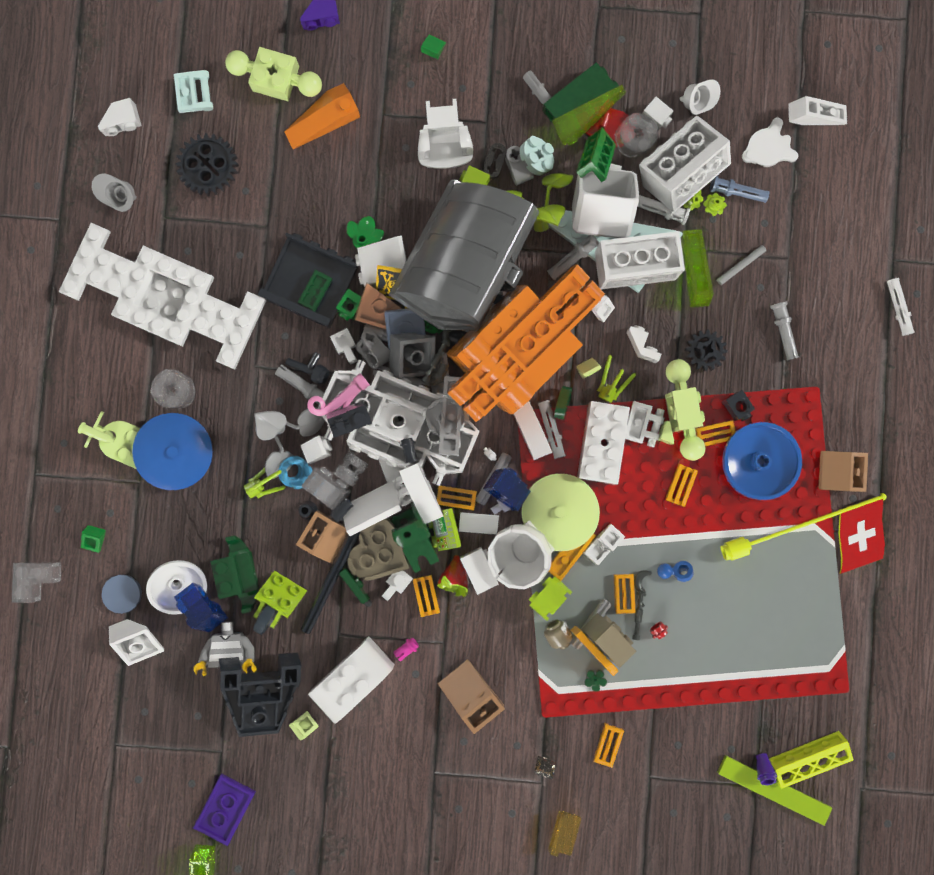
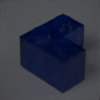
M509 467L507 469H497L493 472L483 489L511 510L519 511L531 492L527 489L528 485L517 477L518 473Z
M191 583L174 596L177 601L176 607L181 613L185 614L187 617L186 622L192 629L211 632L221 622L228 619L219 603L211 601L199 584Z

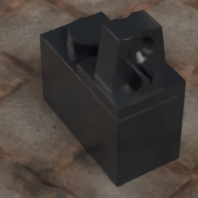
M364 401L326 414L334 438L372 424Z

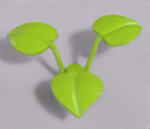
M554 173L542 179V184L547 186L545 207L537 208L539 214L533 224L535 231L543 232L548 230L549 223L556 226L559 225L561 218L565 214V208L561 205H549L550 190L552 187L562 188L572 182L573 175ZM508 190V191H507V192L512 193V194H514V195H516V196L522 197V193L519 192V191H515V190Z

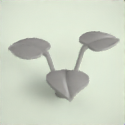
M306 409L299 415L298 425L287 422L285 415L280 412L264 411L254 413L257 436L261 440L275 438L280 449L279 452H272L268 456L265 463L266 475L269 476L277 472L282 461L293 456L288 451L284 452L277 434H282L285 431V425L297 430L300 429L302 436H311L318 432L324 424L325 420L322 416L314 415L309 409Z

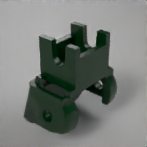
M411 502L410 508L396 514L390 520L396 527L391 530L393 540L398 546L402 547L403 553L416 573L421 570L418 564L419 556H425L430 565L438 562L439 558L429 538L431 535L428 526L424 523L414 502ZM402 518L407 519V523L401 524L400 520Z

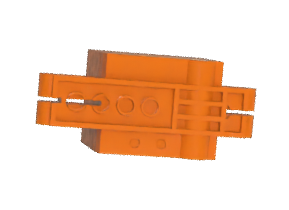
M578 264L570 268L541 298L527 285L516 286L514 291H508L489 310L479 331H468L446 353L465 373L447 393L460 406L468 401L464 405L463 410L475 422L485 416L495 405L509 414H514L583 346L571 330L601 301L605 293L593 280L586 284L590 277Z

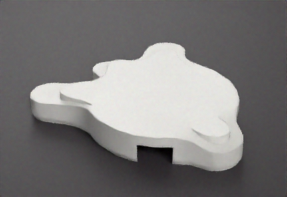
M778 117L773 119L768 128L761 129L752 135L746 150L742 154L744 162L770 167L781 161L794 162L797 160L798 153L790 148L791 137L789 135H780L783 125L782 119Z

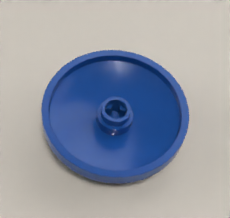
M166 413L147 421L138 431L132 449L133 461L139 474L151 485L165 490H180L198 482L207 472L213 452L211 439L205 428L195 419L179 413Z
M758 422L740 428L730 437L724 448L722 463L728 482L737 492L751 499L770 500L784 495L795 485L802 469V454L797 441L786 429L773 423Z

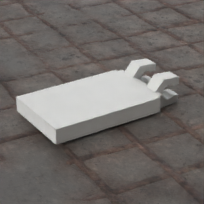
M401 476L395 478V481H391L351 501L354 506L343 517L346 532L349 536L401 511V506H406L413 502L405 484H402L404 482Z

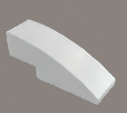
M528 401L513 415L532 459L536 460L552 453L535 412Z
M420 463L400 470L403 482L424 523L426 524L443 517V513Z

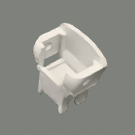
M452 99L453 106L430 107V101H426L428 125H424L423 130H420L418 158L421 165L427 168H455L465 165L472 160L473 145L468 127L464 126L463 122H458L456 99Z

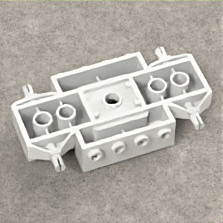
M358 360L355 369H352V371L334 372L322 398L326 405L340 394L354 380V377L362 372L366 364L364 361ZM378 370L372 385L362 390L350 404L353 405L364 401L372 424L350 432L346 441L348 446H350L349 448L359 453L362 451L368 454L367 456L375 460L381 459L389 466L402 469L416 463H420L423 468L426 459H428L436 469L437 473L432 483L436 484L437 482V486H440L445 474L462 473L479 434V430L469 421V415L464 411V423L460 429L459 456L439 454L440 436L433 434L428 429L426 411L434 400L443 398V394L438 392L437 394L429 392L430 389L425 386H414L406 378L398 379L393 377L394 374L389 371L383 370L381 372ZM323 415V419L328 424V430L324 438L332 441L333 434L326 415ZM398 416L404 419V424L399 427L393 424V419ZM413 438V441L416 442L414 447L418 459L417 462L405 463L403 448L400 447L401 440Z

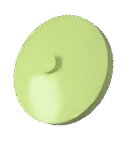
M552 474L541 478L528 490L522 505L523 524L530 520L536 529L545 535L547 541L555 549L554 551H569L580 547L591 538L599 521V504L595 493L584 481L569 474Z

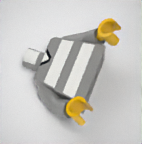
M232 621L221 622L222 633H216L208 639L201 651L198 663L194 666L196 675L199 669H203L202 675L205 676L207 674L206 665H208V668L218 667L219 658L239 657L240 666H242L246 674L249 666L255 672L257 668L253 663L254 646L244 636L243 632H233Z

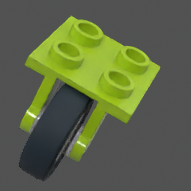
M274 571L255 596V599L261 603L254 614L257 621L253 630L262 635L269 626L274 629L282 615L289 618L307 590Z

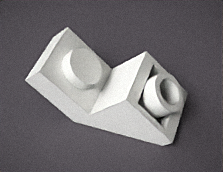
M634 325V327L630 326L627 330V335L637 356L656 364L660 360L661 354L653 347L647 346L644 348L649 333L645 332L643 327Z

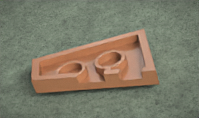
M366 282L355 320L386 330L384 311L402 308Z

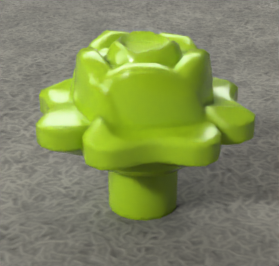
M701 190L689 199L683 207L689 208L690 211L694 208H699L701 206L700 202L703 201Z
M714 193L713 196L708 195L707 200L703 203L706 207L705 212L711 213L712 216H716L717 213L721 215L723 209L727 206L724 202L725 198L717 193Z

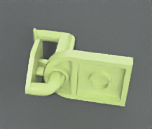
M103 411L100 412L93 428L86 425L85 422L80 424L78 433L89 436L84 445L85 448L88 447L91 439L95 438L99 440L100 448L106 456L136 469L132 449L134 439L140 430L139 427L125 421H114L102 427L99 423L104 414Z

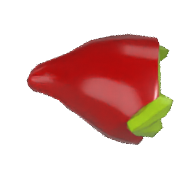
M454 555L451 563L439 577L437 586L443 590L456 593L455 596L462 595L465 597L468 594L469 577L460 557Z

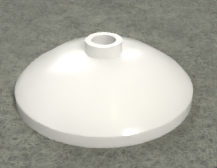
M180 560L170 561L157 567L151 573L146 585L147 597L152 606L167 614H182L191 611L202 602L207 591L206 578L201 569L190 562Z

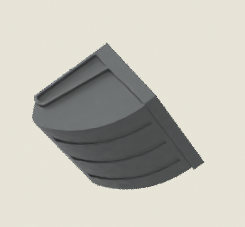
M457 179L450 180L393 285L389 296L437 329L479 331L499 291H514L523 275V271L514 263L539 214V210L531 202L507 191L483 184L459 182Z

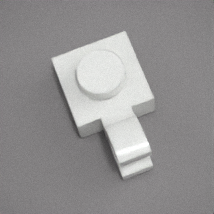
M347 328L330 336L339 355L345 353L350 364L357 362L352 348L356 347Z
M405 571L393 573L386 581L390 586L382 597L388 601L396 590L401 594L413 578Z

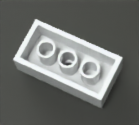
M594 401L589 402L577 478L614 485L618 484L630 407ZM602 439L607 441V446L601 445Z

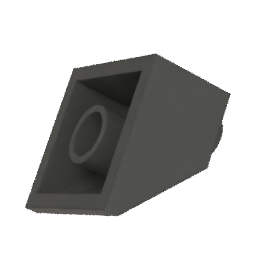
M414 333L391 334L390 372L399 379L426 375L430 368V363L435 356V337Z

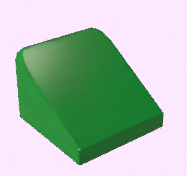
M429 34L421 45V52L438 60L446 42Z
M88 525L82 531L81 548L99 553L106 530Z

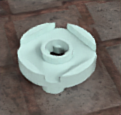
M531 136L520 146L521 160H525L528 165L526 168L531 173L540 176L553 168L554 157L552 153L554 149L550 143Z

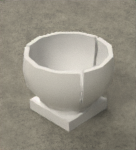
M529 520L524 525H511L497 533L488 548V565L494 577L503 570L496 580L508 588L527 589L540 583L551 567V553L555 549L547 541L545 535L538 531Z

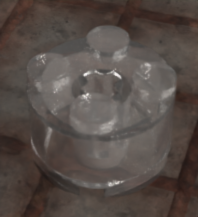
M633 113L628 116L615 132L618 150L627 157L643 155L656 142L658 134L657 124L645 114Z
M165 369L154 378L150 393L159 405L177 410L185 408L192 403L195 397L193 380L188 375L177 370ZM172 387L176 390L175 393L172 392Z

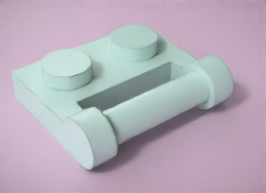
M200 70L174 74L179 113L213 110V103L210 102L208 71ZM198 79L201 82L203 102L197 101L195 80Z

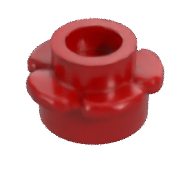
M661 621L653 625L650 629L652 638L662 639L668 633L666 631L668 626L664 625Z

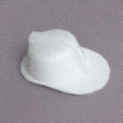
M715 80L691 84L686 88L684 96L680 97V101L694 115L712 109L717 104L721 92L720 85Z

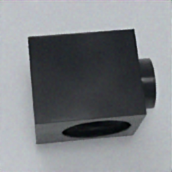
M743 390L737 391L722 401V404L734 421L748 419L752 416L750 412L755 410ZM737 402L743 405L742 412L736 410Z

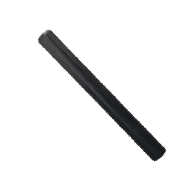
M360 532L352 536L347 534L301 627L302 632L306 634L311 633Z

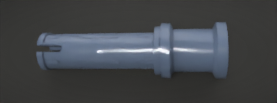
M716 176L710 185V192L724 193L725 196L736 195L764 203L767 202L769 197V191L737 184L733 179L725 180ZM742 191H747V192L755 193L756 195L750 194V193H746V192H742Z

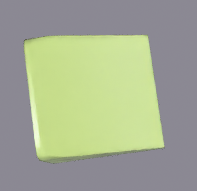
M593 358L576 366L583 379L601 369V366Z
M665 421L659 431V441L671 445L674 444L670 421Z
M308 711L289 725L299 740L305 739L319 727Z

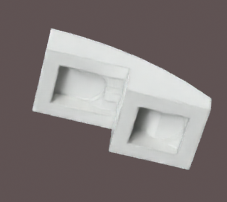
M609 524L589 544L583 554L595 565H599L610 551L615 550L625 536L612 524Z

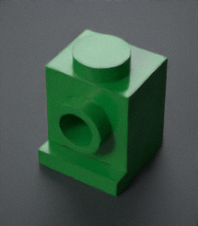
M348 289L336 307L339 311L338 315L346 321L349 318L354 321L361 296ZM349 305H354V309L352 311H349L347 309Z

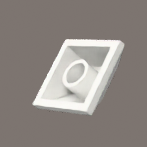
M126 619L109 626V645L128 666L164 652L162 645L144 625Z

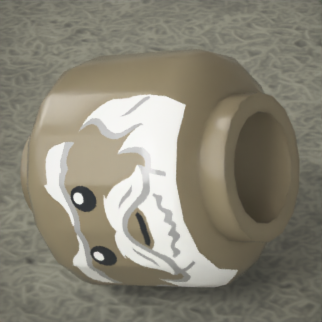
M555 619L545 626L544 636L552 648L563 650L570 645L573 635L566 622Z

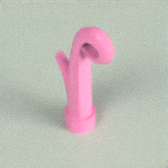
M359 373L327 405L321 397H311L307 403L308 409L314 415L323 416L333 412L342 405V408L347 407L370 384ZM315 401L320 402L321 409L314 408L313 403Z

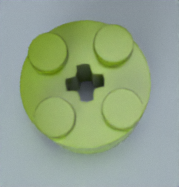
M549 576L542 584L544 589L540 593L536 591L529 599L531 602L529 606L546 621L549 619L548 613L553 615L567 598L564 595L567 592L570 595L572 593L556 576L553 579Z

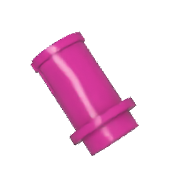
M414 638L406 639V643L395 650L394 655L396 658L399 657V661H402L413 651L416 652L419 645Z

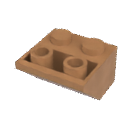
M821 451L819 489L866 492L868 453Z
M316 511L296 545L332 564L348 533L344 525L335 522L324 513Z

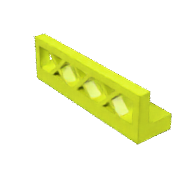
M837 731L769 758L777 774L778 784L782 789L853 761V756L848 740L840 731ZM845 749L846 756L837 758L838 752ZM828 758L825 764L818 765L820 759ZM809 765L810 767L806 772H800L802 766ZM792 773L788 779L782 780V774Z

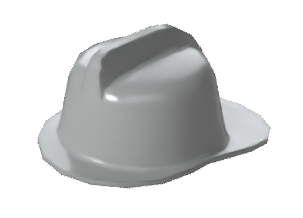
M99 174L92 181V191L96 198L120 212L129 210L133 201L137 198L132 185L112 175Z

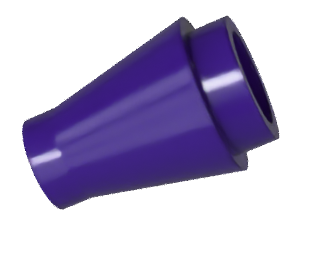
M765 753L758 754L756 756L757 779L762 785L776 783L777 774L768 755Z

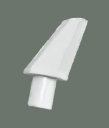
M517 499L497 500L498 504L490 509L495 515L501 510L505 513L522 506V504Z

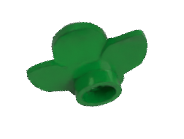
M371 216L362 218L359 224L353 221H349L347 224V235L353 239V245L356 249L380 242L383 238L384 231L375 229V221Z

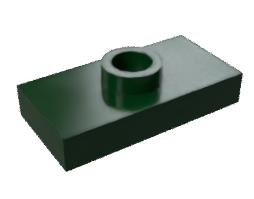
M315 269L297 303L316 312L333 279Z
M348 568L340 572L339 575L360 603L364 604L370 597L363 590L364 584L358 577L354 578Z

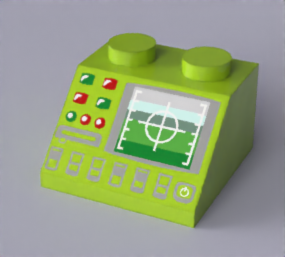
M453 508L441 510L443 517L428 523L429 529L433 528L435 536H432L434 548L438 547V551L461 547Z

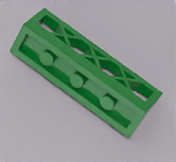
M603 127L587 138L576 171L580 178L592 171L601 183L607 179L616 144Z

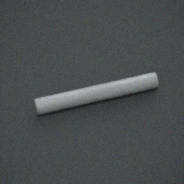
M763 245L758 247L719 277L717 282L723 285L766 252V248Z

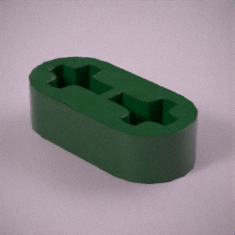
M562 386L554 418L565 419L572 393L571 387Z

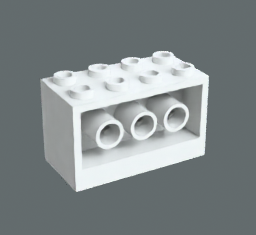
M699 116L694 117L682 129L674 133L668 141L658 146L654 153L642 160L639 168L643 187L672 212L677 211L731 164L730 141Z
M679 231L600 241L595 250L600 289L674 281L685 271Z

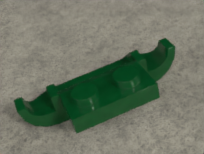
M237 536L226 537L225 540L230 550L229 557L210 561L218 598L222 599L238 595V598L241 599L242 614L251 612L257 601L255 596L260 589L252 552Z

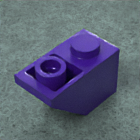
M313 0L300 17L303 30L312 31L318 27H333L336 24H340L336 0Z

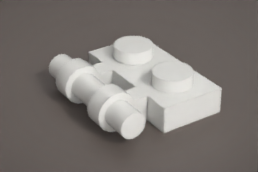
M633 401L628 417L625 439L642 444L644 437L649 438L647 446L655 447L656 440H659L660 425L664 422L663 415L665 410L657 408L656 415L651 414L653 406ZM649 420L653 421L651 432L646 431Z

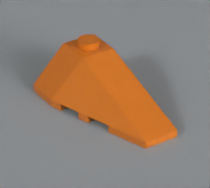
M343 83L326 91L285 131L292 149L360 118L358 108L345 84Z

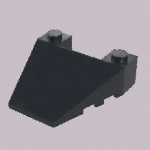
M298 652L278 654V671L241 674L239 657L219 658L218 677L220 689L224 695L239 737L279 733L287 715L288 706L292 703L295 690L301 682L302 665Z

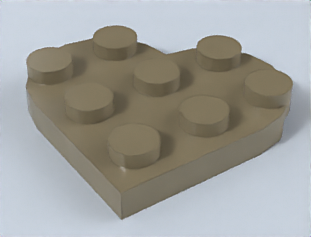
M385 518L361 530L359 534L360 543L355 545L348 558V566L353 575H357L359 578L367 581L410 568L409 561L403 553L402 547L398 546L393 540L391 530L396 527L390 519Z

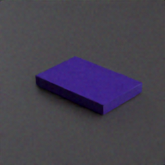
M221 774L193 829L228 846L256 791Z

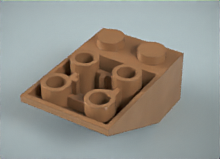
M468 659L438 682L446 697L473 734L505 710L502 701Z

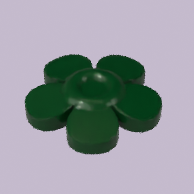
M593 670L587 672L588 678L585 679V685L587 687L592 686L593 691L597 692L600 690V686L604 687L607 685V680L603 678L604 672L602 670H597L596 675Z

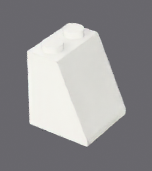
M402 236L357 248L358 254L355 255L357 266H361L362 273H358L360 285L364 284V287L367 282L376 288L378 265L403 269L406 263Z

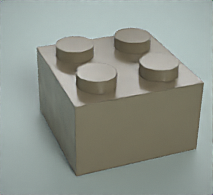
M597 613L581 629L619 668L636 652L631 646L633 641L626 634L624 635L621 632V628L606 615L602 617Z

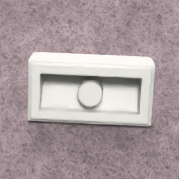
M460 512L459 532L497 535L499 515Z

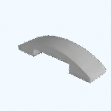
M444 376L439 454L459 456L462 405L460 406L447 392L461 377Z

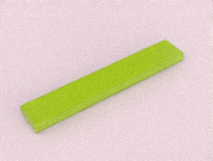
M727 755L724 756L717 771L719 775L825 826L831 813V806L790 786L781 789L777 780L772 785H762L757 779V770Z

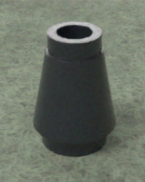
M305 501L301 503L298 511L303 519L311 520L318 509L314 502ZM305 507L309 510L307 514L303 513Z

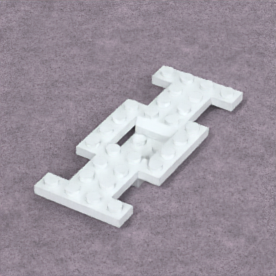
M90 223L59 292L79 301L86 284H89L118 297V301L111 313L112 316L183 347L190 330L221 342L223 346L216 361L235 370L266 299L247 291L240 309L207 295L214 280L212 275L146 246L142 247L136 262H132L103 249L111 232Z

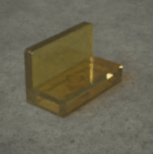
M559 810L548 848L550 855L558 857L559 853L572 855L581 823L580 816Z

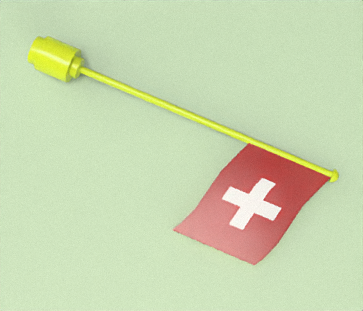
M880 493V496L751 542L744 537L730 540L720 547L722 555L726 561L736 560L749 555L752 549L751 545L840 514L838 535L841 567L839 574L881 560L884 556L885 547L882 512L883 500L886 499V495Z

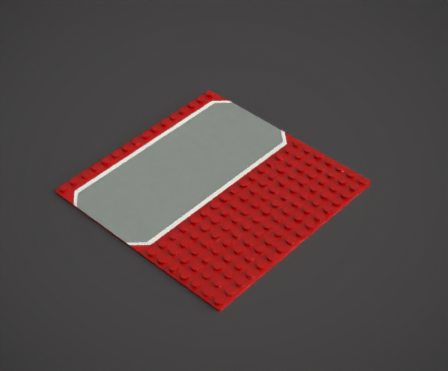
M818 387L744 392L755 410L750 412L752 416L744 421H734L722 404V401L734 393L701 396L699 407L700 411H703L705 418L701 427L733 420L735 431L749 424L768 422L781 426L795 438L802 454L801 473L795 485L787 493L775 499H751L740 494L731 486L725 476L722 463L724 448L728 441L705 446V453L698 460L692 461L684 458L680 451L681 442L685 439L684 431L672 432L674 444L671 445L656 440L655 447L647 446L649 440L647 437H644L642 444L625 439L619 482L616 485L581 479L593 490L599 504V521L593 534L597 537L609 524H612L625 538L614 551L609 552L599 565H595L582 553L561 580L572 591L571 595L568 592L564 595L567 599L553 615L548 613L549 619L547 621L533 609L543 717L839 694L849 691L832 517L751 545L752 549L749 555L733 561H726L720 548L725 542L739 537H744L751 542L832 513L830 490L819 489L820 452L826 451L820 389ZM666 399L636 401L653 406L651 411L653 415H656L657 408L665 410L663 415L664 422L670 421ZM633 401L607 404L630 407L631 410ZM737 402L736 410L742 412L743 405ZM588 405L568 406L564 420L555 418L559 435H562L561 442L566 456L554 459L552 452L533 460L518 427L524 498L532 485L546 476L569 474L577 477ZM556 407L551 408L553 415L555 414ZM533 409L545 437L548 439L540 409ZM546 413L550 428H552L549 415ZM649 420L646 431L651 432L653 421ZM730 425L701 431V435L730 429ZM552 432L555 445H556V447H558V446H557L556 439H555L554 432ZM727 433L705 438L702 440L704 442H709L726 437H731L732 434ZM602 439L601 445L607 446V441ZM678 464L698 471L685 507L665 500ZM684 470L681 471V474L679 476L678 482L672 495L673 499H675L676 493L678 491L679 485L685 472ZM689 472V474H688V477H687V480H686V482H685V485H684V488H683V490H682V493H681V496H680L679 501L682 500V497H683V495H684L686 486H687L688 481H689V478H690V476H691V473H690V472ZM559 551L551 553V561ZM680 561L689 562L694 571L692 579L687 582L678 581L674 575L663 579L657 573L659 565L666 563L674 567ZM648 570L652 574L644 577L641 583L647 594L643 596L642 601L645 606L642 608L643 617L639 630L640 640H633L635 613H615L613 574H634L635 577L638 572ZM682 571L680 574L685 575L687 572ZM548 572L540 583L531 586L532 595L536 591L540 593L544 589L542 584L549 576L553 579L554 576ZM626 578L627 609H630L629 578ZM619 579L620 609H623L621 579ZM634 586L635 609H636V608H637V601H638V596H639V595L636 594V593H637V590L635 589V586ZM602 599H606L611 603V606L605 615L612 622L614 621L621 628V632L633 641L631 646L636 652L620 668L611 661L618 669V672L613 676L584 645L580 649H575L571 644L563 650L552 648L544 636L545 626L550 621L558 619L559 621L566 622L570 630L574 626L580 629ZM661 621L664 625L668 626L666 630L668 633L662 639H654L650 629ZM593 670L595 675L597 670H602L604 672L603 678L607 680V685L604 687L600 686V690L597 692L592 690V686L587 687L585 685V679L588 678L587 672Z

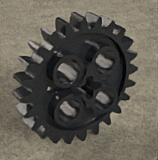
M205 133L204 138L197 134V140L190 137V144L184 142L186 149H179L183 154L176 156L181 161L175 163L180 168L176 172L182 175L179 179L185 182L184 185L187 188L191 187L190 190L192 192L197 190L199 195H202L204 191L207 196H210L211 191L217 195V189L224 192L223 186L230 187L228 181H235L232 174H238L237 170L234 169V167L239 166L235 161L238 157L236 154H233L235 150L233 147H230L228 141L224 142L222 137L217 139L215 134L211 138H209L207 133ZM210 148V149H211L210 153L204 155V154H203L204 151H205L206 149ZM198 153L220 175L216 176L195 154ZM224 161V165L218 168L217 164ZM193 162H198L195 168H190ZM206 175H211V178L208 181H204V177Z

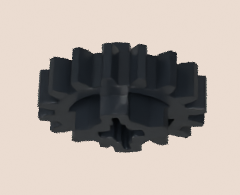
M707 329L703 334L700 330L697 332V335L693 334L691 336L692 340L686 342L690 346L684 350L689 352L686 359L691 358L692 361L689 364L693 365L695 363L696 370L702 367L703 372H705L709 367L712 371L715 369V366L719 367L722 365L720 361L726 360L723 354L727 353L728 350L723 349V347L727 343H721L723 336L717 338L716 331L710 334L709 329ZM707 338L704 343L697 342L700 339ZM706 346H708V347H707V348H708L707 351H708L709 353L705 355V350H704L703 348H705ZM708 358L714 359L711 363H705Z

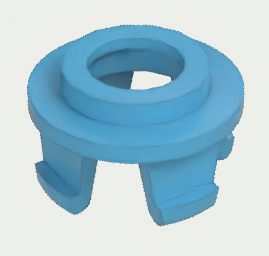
M290 456L284 459L278 469L282 471L278 475L280 481L288 487H294V489L304 488L303 483L308 477L313 475L312 467H309L308 463L299 456ZM291 464H296L299 469L298 474L294 477H288L286 471Z

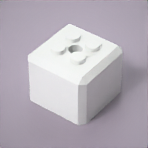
M609 169L607 179L602 183L592 171L582 178L578 175L572 202V229L579 234L618 239L629 237L639 202L637 174L632 171Z

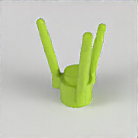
M611 355L608 356L601 384L597 390L600 392L598 397L609 403H612L613 400L616 401L619 394L636 376L633 373L617 390L615 387L624 372L621 369L612 385L606 384L604 386L612 359Z
M264 467L258 474L248 480L249 483L244 485L247 495L250 498L255 496L260 498L264 495L284 490L286 487L280 486L262 491L264 490L263 484L281 474L282 471L278 470L260 481L258 478L265 473Z

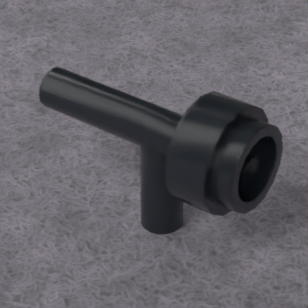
M314 352L308 365L290 358L286 360L285 364L287 366L312 375L311 381L319 385L321 383L325 384L329 378L330 371L327 367L320 364L317 365L321 357L317 352Z

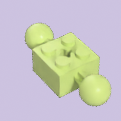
M259 47L255 62L249 61L248 56L239 50L230 52L225 60L226 68L231 74L242 76L247 72L251 73L248 83L252 91L289 102L293 86H297L300 92L307 97L316 96L322 88V81L316 73L305 72L302 75H297L299 64L296 57Z
M676 359L671 361L666 367V377L675 384L676 391L665 395L672 432L684 431L685 439L680 445L681 454L684 458L694 461L700 459L705 453V443L696 436L695 428L703 426L702 422L705 421L703 411H700L699 403H701L699 391H696V387L687 389L686 381L691 375L690 366L684 360Z

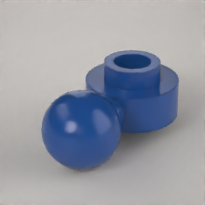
M680 561L674 567L663 563L657 569L659 577L667 579L674 575L681 582L691 580L694 575L693 567L687 561ZM682 571H686V572H687V574H685V575H681L680 573H681Z

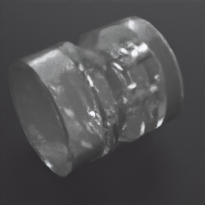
M348 451L342 459L343 464H339L333 474L354 487L359 480V473L363 474L368 464ZM350 464L356 467L354 471L348 468Z

